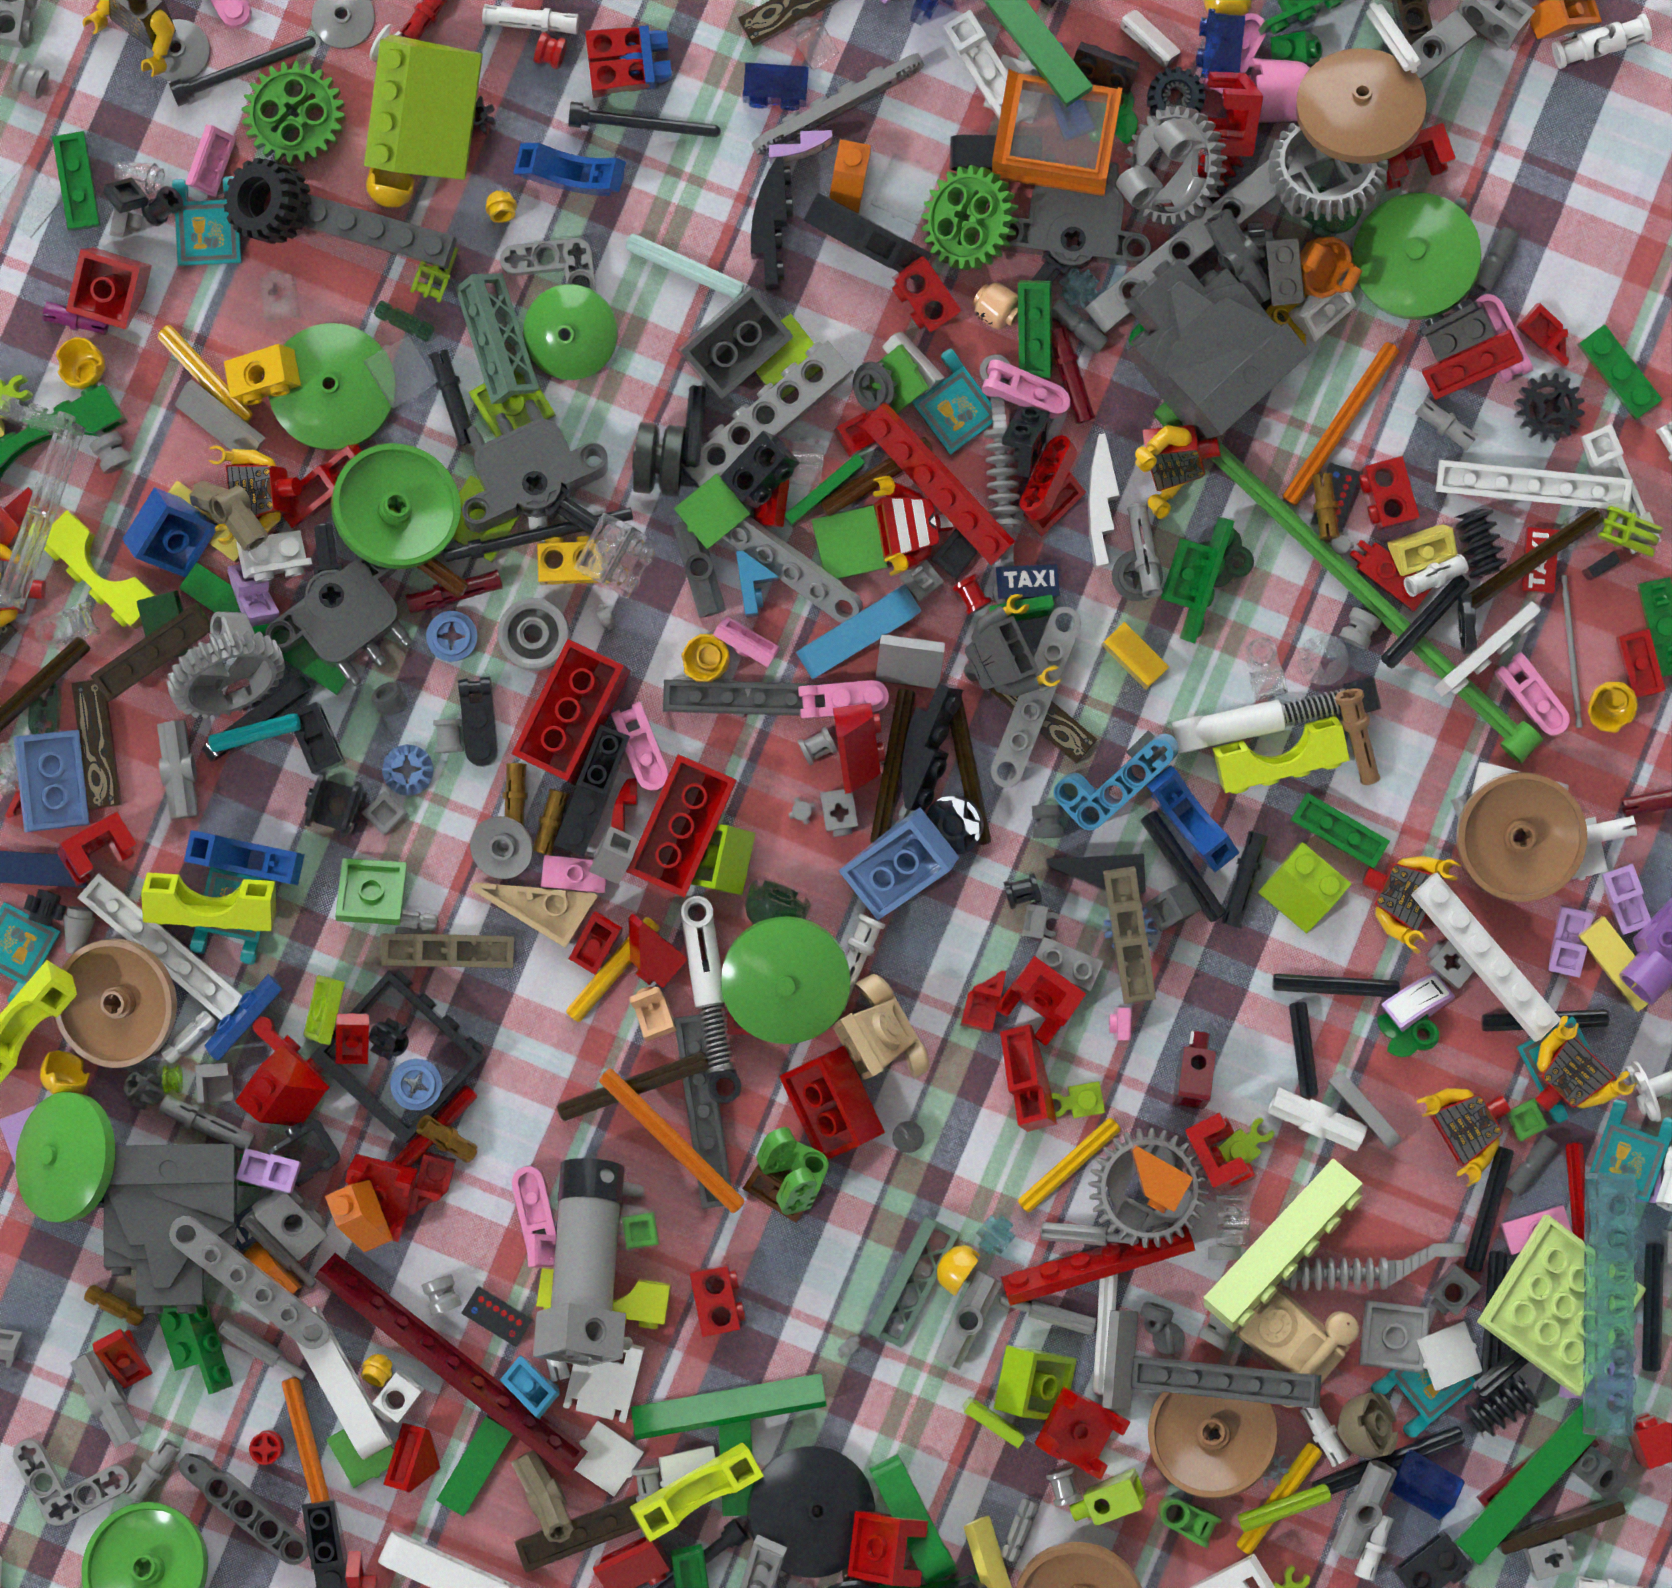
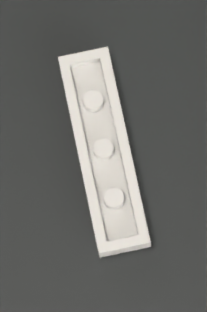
M1533 601L1529 603L1433 688L1441 697L1449 691H1452L1454 695L1469 683L1466 677L1472 671L1478 675L1492 663L1488 659L1490 655L1495 651L1499 655L1502 654L1514 643L1510 638L1515 633L1519 632L1522 636L1533 627L1536 622L1532 618L1541 610Z

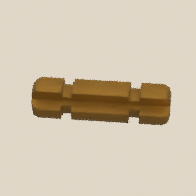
M90 1285L84 1295L86 1302L92 1305L98 1304L100 1309L120 1319L125 1318L126 1322L133 1326H139L145 1317L143 1309H138L137 1306L131 1307V1303L110 1292L104 1293V1289L96 1285Z

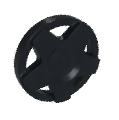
M1460 594L1457 606L1460 645L1463 654H1472L1473 650L1477 649L1475 631L1476 612L1472 605V595Z
M948 795L938 799L929 807L926 815L931 822L933 820L936 823V828L957 855L972 850L979 843L984 829L983 818L979 809L971 800L960 795ZM953 801L949 809L940 806L943 802ZM967 807L973 813L975 819L967 817ZM975 834L973 841L967 846V835Z

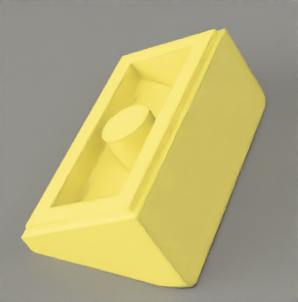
M1444 524L1387 542L1400 576L1426 569L1431 563L1439 564L1458 555L1453 527Z

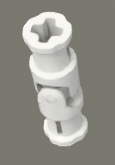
M1643 13L1637 16V19L1625 23L1614 22L1604 27L1580 33L1577 35V38L1562 43L1555 41L1552 43V53L1558 68L1563 69L1567 64L1581 59L1589 61L1611 52L1626 49L1627 45L1641 40L1648 42L1652 39V29L1647 16Z

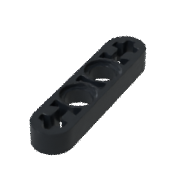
M299 676L224 731L276 718L306 696L312 688L303 676ZM209 742L202 747V751L210 762L218 760L233 749L213 752L210 749Z

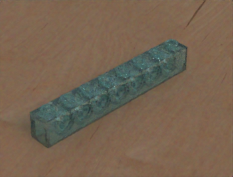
M1585 1173L1583 1434L1633 1436V1428L1636 1425V1413L1633 1410V1395L1637 1387L1636 1380L1633 1377L1634 1362L1637 1356L1636 1346L1634 1345V1329L1637 1325V1316L1634 1312V1297L1637 1293V1283L1634 1279V1264L1637 1261L1634 1232L1638 1224L1635 1214V1199L1638 1187L1635 1181V1174ZM1612 1198L1616 1203V1208L1613 1213L1610 1211L1609 1204ZM1612 1231L1616 1237L1613 1245L1609 1241V1235ZM1611 1264H1613L1615 1267V1275L1613 1278H1611L1609 1275V1267ZM1613 1296L1615 1300V1307L1611 1311L1609 1308V1300ZM1611 1329L1615 1333V1339L1612 1344L1608 1339ZM1611 1362H1613L1615 1367L1612 1376L1608 1373V1367ZM1611 1395L1614 1397L1612 1409L1608 1406V1399Z

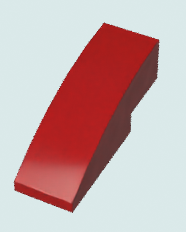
M358 444L347 445L328 462L317 466L300 480L302 485L301 494L290 497L291 510L288 514L283 515L291 528L296 527L331 503L333 489L340 472L354 456L362 452Z
M1030 1024L1000 1032L1008 1091L1014 1095L1018 1126L1027 1132L1057 1125L1045 1065L1037 1039L1034 1037L1033 1027Z

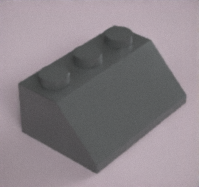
M747 287L677 348L676 351L722 400L794 336L753 288Z

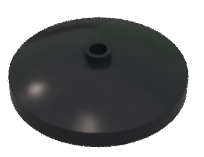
M805 1446L779 1454L761 1470L764 1477L753 1483L749 1493L747 1521L753 1541H755L757 1535H760L787 1547L781 1571L793 1576L820 1578L844 1570L849 1565L855 1511L875 1512L874 1496L867 1478L852 1460L829 1448ZM813 1507L819 1509V1514L816 1517L812 1514Z

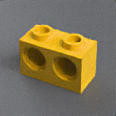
M594 536L576 537L577 542L564 543V538L553 537L545 540V543H537L538 582L540 585L604 583L602 542L596 541ZM583 552H592L595 554L594 564L587 568L581 567L578 564L579 556ZM560 553L563 555V563L559 568L551 569L547 566L546 560L550 554Z

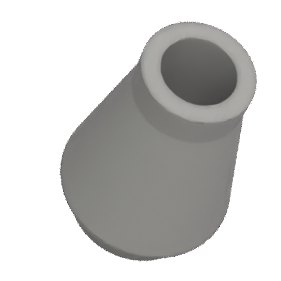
M69 906L67 907V913L63 914L66 953L74 954L87 944L96 919L93 917V911L87 907Z

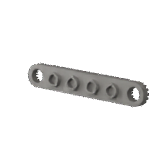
M915 53L885 69L882 66L876 67L866 74L867 78L856 84L854 81L848 82L838 89L839 93L829 99L827 96L820 97L810 104L811 108L800 114L799 111H795L782 119V124L760 135L751 144L758 156L767 154L769 145L782 144L784 141L785 143L790 142L800 136V131H810L896 85L897 80L901 81L911 77V72L913 75L916 74L925 64L919 53Z
M747 516L722 537L738 550L744 551L772 571L781 581L838 622L843 623L862 611L863 602L859 599L860 596L855 594L856 592H852L843 586L841 581L751 516ZM839 600L848 601L852 605L853 612L850 614L849 612H842V609L839 608L840 605H838Z
M1059 607L1050 615L1034 656V661L1039 669V672L1035 673L1036 676L1042 675L1046 668L1055 665L1059 668L1049 671L1048 678L1051 681H1057L1061 678L1081 626L1080 616L1073 608ZM1061 614L1069 615L1073 619V628L1068 632H1062L1056 627L1055 620ZM1042 684L1039 685L1040 689L1018 697L990 770L991 778L998 786L1010 788L1021 780L1057 685L1050 687ZM1007 762L1014 766L1016 774L1012 780L1004 781L999 778L997 769L1000 764Z
M181 1216L172 1223L169 1237L171 1243L299 1344L308 1349H317L327 1342L329 1327L323 1317L315 1313L309 1306L217 1234L191 1216ZM183 1225L192 1226L196 1232L194 1238L187 1242L181 1241L176 1234L179 1227ZM309 1324H317L321 1327L322 1334L317 1339L311 1340L305 1337L303 1330Z

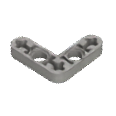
M581 238L507 246L500 254L501 266L511 276L565 271L566 284H572L575 278L584 276L590 281L589 288L596 292L592 251L587 241ZM574 246H580L582 251H586V254L581 255V264L583 268L589 266V270L578 269L570 272V268L576 269L574 256H569V253L574 252ZM542 249H550L555 253V259L550 265H542L537 261V255ZM532 250L531 258L534 267H529L528 261L518 262V268H512L510 263H506V260L511 259V253H517L519 258H527L526 251Z
M28 1438L19 1442L13 1450L15 1464L44 1518L53 1526L64 1525L121 1494L130 1486L132 1481L131 1472L126 1466L114 1464L66 1489L40 1441ZM24 1445L28 1449L33 1447L36 1449L37 1453L33 1455V1459L36 1465L43 1461L45 1467L35 1470L32 1474L29 1473L28 1469L34 1467L29 1458L25 1460L22 1458L21 1454L25 1452ZM111 1471H114L116 1475L121 1473L124 1477L120 1481L122 1487L119 1488L117 1484H113L104 1489L108 1493V1496H104L102 1486L96 1481V1478H100V1483L102 1484L112 1477ZM40 1473H46L52 1478L53 1484L50 1490L42 1491L36 1486V1477ZM83 1486H90L96 1491V1499L93 1503L86 1504L81 1501L79 1491ZM71 1493L73 1503L80 1511L76 1512L75 1506L63 1513L64 1519L60 1515L54 1517L52 1511L55 1509L54 1503L57 1502L59 1506L71 1501L67 1494Z

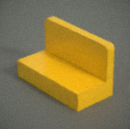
M1125 622L1101 644L1145 690L1169 668Z

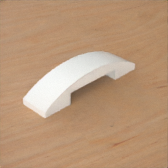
M970 9L946 23L943 27L981 93L998 119H1000L1008 72ZM1022 92L1015 126L1035 115Z
M1612 424L1581 437L1593 475L1632 479L1621 455L1624 452ZM1632 480L1630 505L1627 512L1637 513L1636 517L1654 524L1650 512L1645 511ZM1618 516L1616 522L1622 524L1623 518ZM1628 548V550L1630 551L1631 554H1634V553L1637 552V551H1634V550Z

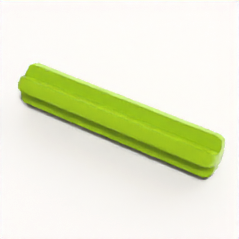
M1321 1484L1238 1515V1522L1241 1529L1247 1532L1328 1503L1332 1500L1331 1493L1326 1484Z

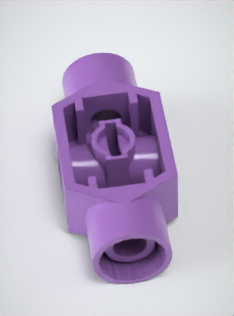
M1672 897L1633 938L1637 955L1619 974L1621 980L1640 999L1651 1005L1672 985Z

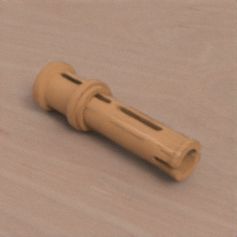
M1358 688L1347 689L1338 693L1335 696V701L1341 708L1343 716L1341 724L1343 729L1349 733L1360 783L1371 785L1377 783L1381 777L1378 773L1367 729L1370 717L1364 710L1362 702L1364 698L1363 691Z

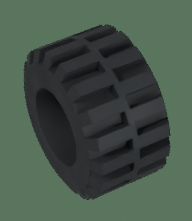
M254 158L253 162H244L243 169L237 168L233 172L235 177L233 179L229 178L227 183L229 185L228 192H224V198L227 199V203L224 204V212L229 213L227 216L229 224H233V229L243 236L270 244L287 242V237L294 238L297 235L296 230H302L305 225L303 220L305 217L308 218L310 213L307 210L308 205L311 204V197L307 196L310 188L308 184L304 183L305 177L297 173L298 170L266 158ZM271 190L270 204L264 212V201Z

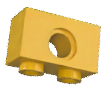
M275 344L224 361L230 398L241 401L244 405L259 404L263 401L262 398L270 395L275 397L284 396L290 393V389L301 386L295 350L281 344ZM265 372L264 379L261 381V376Z

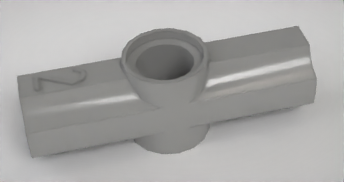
M170 721L157 724L162 756L159 759V769L162 784L166 786L170 819L199 816L194 783L197 781V771L194 756L192 753L190 754L186 721Z
M976 1271L958 1309L954 1313L953 1320L934 1358L960 1370L977 1333L982 1328L983 1321L1002 1284L1001 1281L981 1271ZM966 1311L973 1312L977 1316L975 1326L968 1329L963 1328L959 1323L961 1314Z
M94 1350L70 1362L72 1369L86 1392L84 1397L89 1409L97 1419L100 1418L115 1448L142 1434L126 1405L127 1398L122 1387L115 1378L110 1376L106 1366L94 1353Z
M1378 1460L1369 1461L1357 1490L1347 1498V1512L1332 1544L1334 1551L1352 1560L1359 1559L1372 1529L1382 1521L1383 1514L1381 1508L1397 1475V1471L1394 1468ZM1370 1506L1366 1512L1359 1513L1363 1507Z

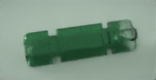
M379 301L374 310V315L383 321L388 320L391 325L411 335L415 333L417 338L428 342L434 333L435 328L433 325L425 321L421 323L419 318L397 307L393 309V306L385 301Z

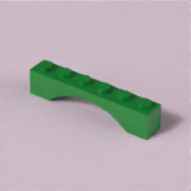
M104 384L89 386L81 392L82 396L73 402L66 400L53 408L54 413L45 418L38 416L30 420L25 425L27 428L18 434L11 432L1 437L0 480L8 468L20 456L48 440L74 435L101 437L126 423L127 419L109 388Z

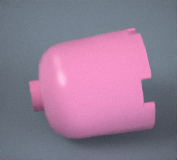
M1251 58L1248 61V66L1252 67V71L1248 77L1263 94L1259 123L1298 122L1296 116L1297 92L1303 77L1310 67L1299 61Z

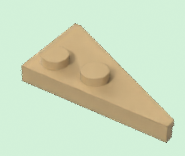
M475 882L470 888L564 948H567L598 898V895L595 893Z

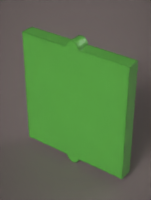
M903 344L898 345L877 362L883 363L886 370L892 371V381L897 383L894 387V392L898 396L892 400L891 406L897 414L929 390L928 385L918 370V364L913 362ZM872 383L873 389L879 390L882 388L880 383Z
M717 473L674 508V511L688 526L687 531L689 533L693 532L706 549H709L750 515L749 511Z
M344 1429L326 1439L353 1488L373 1477L379 1478L381 1472L388 1469L394 1451L392 1445H389L363 1460Z

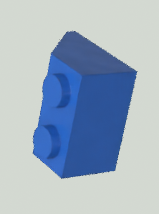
M154 487L122 540L134 558L186 578L215 534V527L218 524L181 497Z

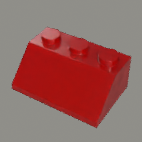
M844 1045L779 1075L812 1148L823 1153L827 1159L856 1148L885 1133Z

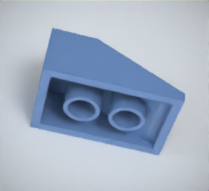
M918 808L840 868L839 872L878 921L948 873L959 859V856L924 811Z

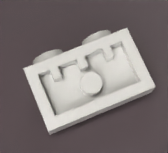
M300 530L271 534L265 542L249 552L247 550L244 551L240 544L236 542L244 579L254 578L255 582H264L274 579V574L285 573L287 578L305 574L304 570L312 565V559L306 558Z

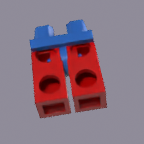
M649 25L639 26V28L627 27L585 31L593 98L605 97V94L655 89V83L672 80L670 60L653 62L652 52L669 50L667 31H649Z

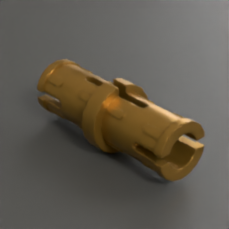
M1323 473L1324 487L1322 486L1320 474L1312 476L1316 503L1313 504V510L1317 512L1320 540H1329L1328 526L1332 539L1340 537L1336 510L1339 509L1338 501L1334 500L1332 473Z
M506 763L505 792H502V798L505 799L504 817L512 818L524 826L525 800L528 799V793H525L527 764Z
M549 789L543 815H539L537 821L540 822L533 851L552 856L555 839L562 825L563 812L570 794Z
M425 1115L419 1120L416 1132L433 1141L438 1149L454 1154L465 1163H469L474 1159L478 1146L459 1135L455 1128L442 1125L430 1115Z

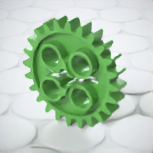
M298 61L294 62L292 69H288L285 62H282L281 71L279 72L272 66H269L271 76L267 78L259 73L258 76L262 83L260 85L255 83L249 84L255 92L254 95L244 94L246 101L251 103L250 106L241 107L244 114L250 115V117L242 120L244 126L252 127L246 133L248 138L258 137L253 144L254 147L260 149L265 146L263 154L266 158L275 152V161L278 163L282 161L284 156H286L290 166H293L295 157H299L303 165H306L307 155H311L317 161V151L319 149L327 154L329 153L326 146L328 141L334 144L338 143L333 133L343 132L342 126L337 123V121L346 120L345 114L337 111L345 107L343 100H335L341 94L339 88L330 89L334 81L331 77L323 80L324 72L322 69L312 74L313 67L310 63L305 66L304 70H301ZM301 85L303 91L300 96L295 98L288 96L290 87ZM312 94L316 95L315 99L308 101L309 96ZM273 105L279 107V112L274 118L268 119L264 117V111L267 107ZM293 108L295 111H298L299 116L294 118L289 115L288 111ZM315 108L324 110L323 117L320 120L310 121L308 119L311 110ZM280 125L277 132H272L274 127ZM291 129L300 131L299 138L296 141H285L284 137L287 131Z
M970 165L968 169L958 167L957 174L950 171L947 172L948 181L937 180L940 188L938 191L929 190L934 198L933 201H924V205L930 208L929 213L921 214L922 218L928 220V224L924 225L921 230L930 233L924 241L934 245L930 252L940 255V262L949 263V267L956 269L960 267V269L970 271L972 267L980 270L982 262L988 265L993 264L991 255L1003 256L1000 250L1001 245L1010 247L1006 237L1007 235L1016 234L1010 228V224L1019 221V219L1011 216V212L1017 210L1018 205L1009 203L1014 198L1015 193L1006 191L1009 183L1000 180L1001 175L991 172L990 169L983 167L979 169V167ZM964 193L963 201L960 203V196ZM990 201V208L986 213V205ZM952 224H954V229H953L952 233L950 234V233H949L950 227H951ZM980 232V239H979V241L976 243V242H975L976 236H977V234Z

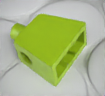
M1133 1468L1088 1487L1083 1494L1084 1499L1069 1505L1076 1523L1092 1518L1095 1526L1143 1509L1148 1497L1136 1469ZM1099 1499L1107 1500L1109 1505H1103Z

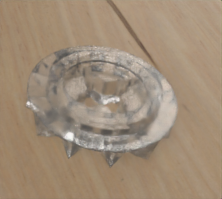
M1320 634L1311 637L1302 645L1298 655V665L1302 675L1308 681L1317 685H1331L1345 675L1348 670L1350 657L1346 645L1335 636ZM1322 646H1324L1327 656L1337 658V660L1328 663L1326 673H1324L1321 663L1310 661V659H1315V657L1321 655Z

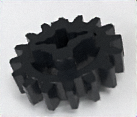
M1542 373L1539 376V383L1534 378H1531L1527 381L1530 389L1522 387L1518 391L1524 398L1514 401V405L1521 407V410L1516 412L1514 416L1524 420L1519 426L1520 429H1525L1526 427L1531 429L1528 435L1529 438L1539 434L1540 442L1544 443L1548 436H1551L1552 441L1556 443L1560 440V433L1565 438H1568L1572 435L1569 427L1577 429L1581 425L1575 418L1585 415V411L1578 409V406L1584 403L1585 400L1584 398H1576L1575 394L1580 388L1577 386L1571 389L1568 386L1571 380L1569 377L1560 382L1559 373L1553 374L1550 380H1548L1545 373ZM1542 388H1554L1552 393L1544 394L1541 391L1537 392V390ZM1565 396L1569 402L1570 410L1565 407ZM1556 397L1553 403V412L1543 418L1546 413V404ZM1529 406L1534 409V420L1530 415ZM1550 422H1555L1558 425L1562 424V426L1557 428H1545V425Z

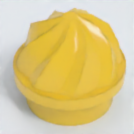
M496 190L487 198L485 205L486 213L490 215L493 222L503 223L510 221L516 215V200L512 198L510 192Z
M383 1354L371 1355L362 1364L361 1378L375 1387H383L385 1382L392 1378L393 1364L391 1360Z

